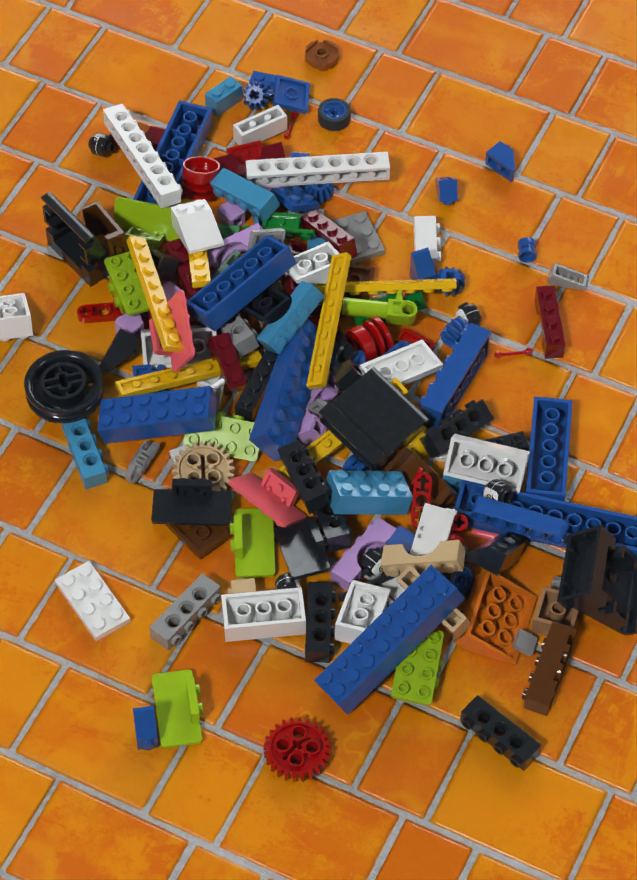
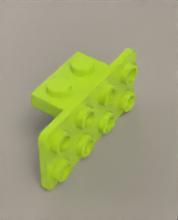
M123 197L115 199L113 220L123 232H126V240L129 236L145 238L147 243L160 248L164 240L172 241L179 239L172 226L171 207L161 209L158 204Z
M126 252L105 258L104 264L109 273L107 287L109 293L114 295L115 307H119L121 314L126 313L128 316L149 311L150 309L131 253Z
M216 411L215 430L185 434L183 446L187 444L190 448L193 447V442L200 446V442L203 441L204 445L207 446L208 442L211 441V447L218 444V450L225 448L224 454L229 453L230 457L253 462L257 461L260 450L249 440L254 422L244 421L245 417L233 415V418L226 417V413Z
M259 508L234 510V523H230V535H234V540H231V552L235 551L236 577L275 576L273 519L263 514Z
M434 629L396 667L391 690L392 698L425 706L431 705L434 689L437 690L440 678L436 677L437 671H441L443 660L440 659L444 638L442 631Z
M187 669L153 674L152 685L161 747L173 748L200 744L202 742L200 715H203L202 702L198 703L197 697L201 696L199 684L195 685L192 671Z

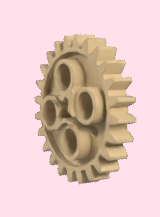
M201 441L200 446H197L195 442H193L192 448L186 445V452L181 449L179 450L180 456H175L176 462L172 463V468H174L172 469L173 479L202 478L201 456H204L205 479L209 480L212 477L218 479L217 481H212V491H227L226 486H230L228 484L229 480L234 478L232 473L235 472V467L232 466L233 460H229L230 454H224L225 448L218 450V444L211 447V441L208 442L207 446ZM209 460L217 461L214 464L208 463ZM190 461L198 462L194 465L189 464Z

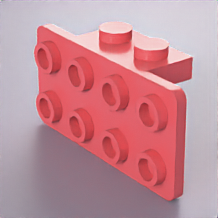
M181 290L168 301L183 345L180 353L163 351L153 318L149 320L154 354L170 356L174 372L181 370L195 355L189 323L190 317L186 305L187 299L184 291Z
M268 469L263 481L253 473H247L229 480L228 484L235 492L240 493L249 503L258 507L263 514L273 519L278 526L285 528L305 520L306 515L294 506L299 495L296 487L275 469Z

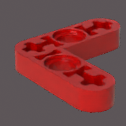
M114 301L111 303L81 305L77 309L78 320L82 323L116 321L119 316L125 314H121L119 307H115ZM101 310L109 311L106 315L99 314Z
M425 472L417 474L414 480L411 523L415 529L418 527L415 519L419 518V511H415V509L423 511L424 506L417 505V498L424 496L427 498V504H431L433 482L431 476ZM423 477L429 482L425 483L424 488L425 491H429L428 493L421 491V483L418 482L422 481ZM460 513L455 515L453 522L462 519V522L465 524L461 525V528H457L456 524H452L450 532L462 533L466 531L468 519L465 515Z

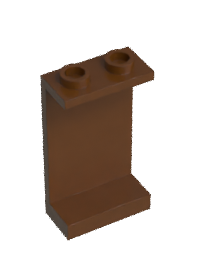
M98 201L81 208L85 226L95 236L101 233L105 235L110 257L129 252L124 232Z
M404 446V448L400 449L393 461L388 463L383 471H401L409 487L420 467L424 468L422 472L428 473L433 482L431 505L446 509L458 496V493L413 449ZM423 477L422 481L418 482L421 483V491L428 493L429 491H425L424 488L425 483L429 482ZM424 496L418 497L416 500L417 505L424 506L427 503V498Z

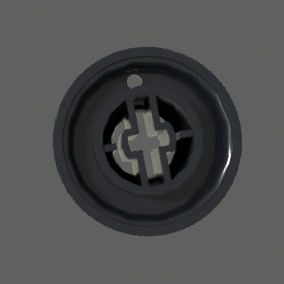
M59 350L43 355L29 367L24 380L26 399L31 410L40 418L53 423H72L88 417L98 408L104 395L103 377L98 364L89 356L72 350Z

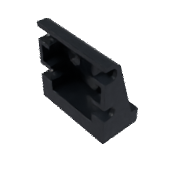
M46 193L41 196V199L46 203L42 208L44 222L49 226L46 228L48 245L90 287L108 277L109 273L104 264V259L110 257L108 249L53 193Z
M375 367L371 368L332 402L329 401L319 411L320 422L371 471H379L393 458V454L399 448L402 449L419 432L420 427L424 423L430 421Z
M602 525L570 533L567 540L557 602L566 610L574 608L623 635L637 634V557L624 545L615 546L616 538Z

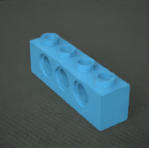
M84 418L72 423H61L64 436L84 488L88 489L107 483L106 475L109 474L107 464L102 463L103 455L101 449L96 448L97 439L95 434L90 432L92 428L89 419Z

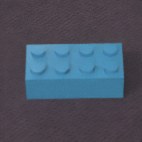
M329 470L324 484L330 490L331 496L328 497L334 514L407 515L413 499L401 471Z

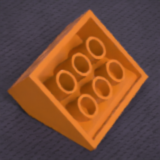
M484 570L475 577L463 613L471 625L458 639L455 637L454 643L472 653L515 665L520 653L512 648L516 633L519 629L527 631L537 596L501 575L496 576Z

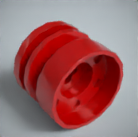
M201 156L186 159L183 162V195L193 200H211L216 198L217 196L213 193L210 182L220 172L219 162L212 158Z
M377 316L364 321L362 326L356 325L346 331V335L356 343L357 350L365 352V363L376 359L377 355L382 356L394 347L393 339L387 326Z

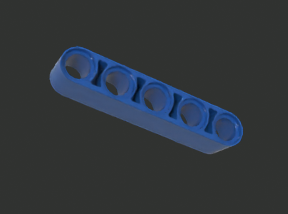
M482 496L476 498L470 514L471 518L478 523L554 545H562L569 529L568 522L563 519Z

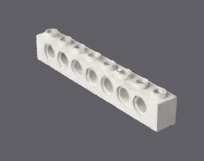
M123 104L103 109L104 124L160 208L181 203V194H183L181 185L176 183L174 175L168 171L166 163L161 161L159 153L155 152L151 141L146 139L144 131L139 129L136 120H133L130 111Z
M388 152L246 160V179L262 188L389 180L390 163Z

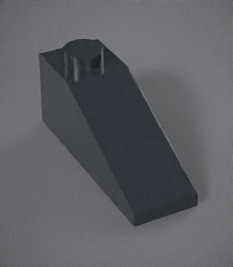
M120 328L99 364L102 376L127 361L131 355L135 356L140 348L137 345L140 339Z

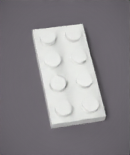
M420 340L361 364L359 367L363 370L364 374L375 367L390 382L397 378L402 385H406L437 372L443 368V363L427 344Z
M90 561L55 579V584L95 641L131 622L128 614Z

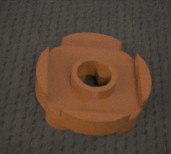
M316 40L306 47L305 61L320 71H327L328 68L333 67L339 60L338 47L331 41L323 40V42H318Z

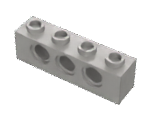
M239 311L218 330L221 334L229 332L235 351L241 358L258 348L259 345L256 340L258 337L254 329L250 330L251 327L248 321L242 319L243 317Z
M202 573L149 627L150 637L168 651L173 646L178 645L182 636L186 632H190L194 628L195 623L200 618L202 619L206 616L208 609L220 601L221 586Z

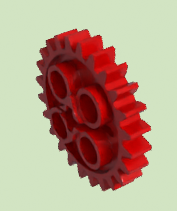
M291 717L290 723L282 720L283 726L275 724V730H269L270 736L265 737L266 743L263 745L265 750L264 758H267L266 764L271 765V772L277 770V777L284 774L285 781L289 777H293V782H296L297 777H300L301 781L304 782L305 776L312 780V773L319 776L320 769H326L325 763H329V755H331V741H327L328 734H323L324 728L317 729V722L310 725V719H307L304 723L301 717H299L298 722H295L293 717ZM300 734V735H302L303 737H301V738H296V737H294V736ZM284 746L287 749L279 750L278 748ZM309 749H315V750H317V751L311 753V752H309L308 750H309ZM299 761L300 764L294 765L292 762Z

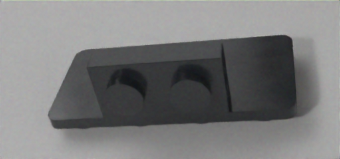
M204 478L172 479V489L154 490L151 521L153 524L229 526L232 493L230 491H212V480Z
M314 516L306 517V520L285 528L280 526L274 528V535L291 578L294 580L330 571V564L325 554V547L328 546L326 536L321 535V525L316 523Z

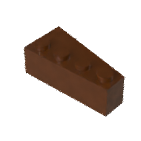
M552 622L547 638L543 640L541 655L538 654L536 658V669L530 673L528 679L530 683L529 688H525L521 699L524 700V709L547 716L573 648L575 628Z

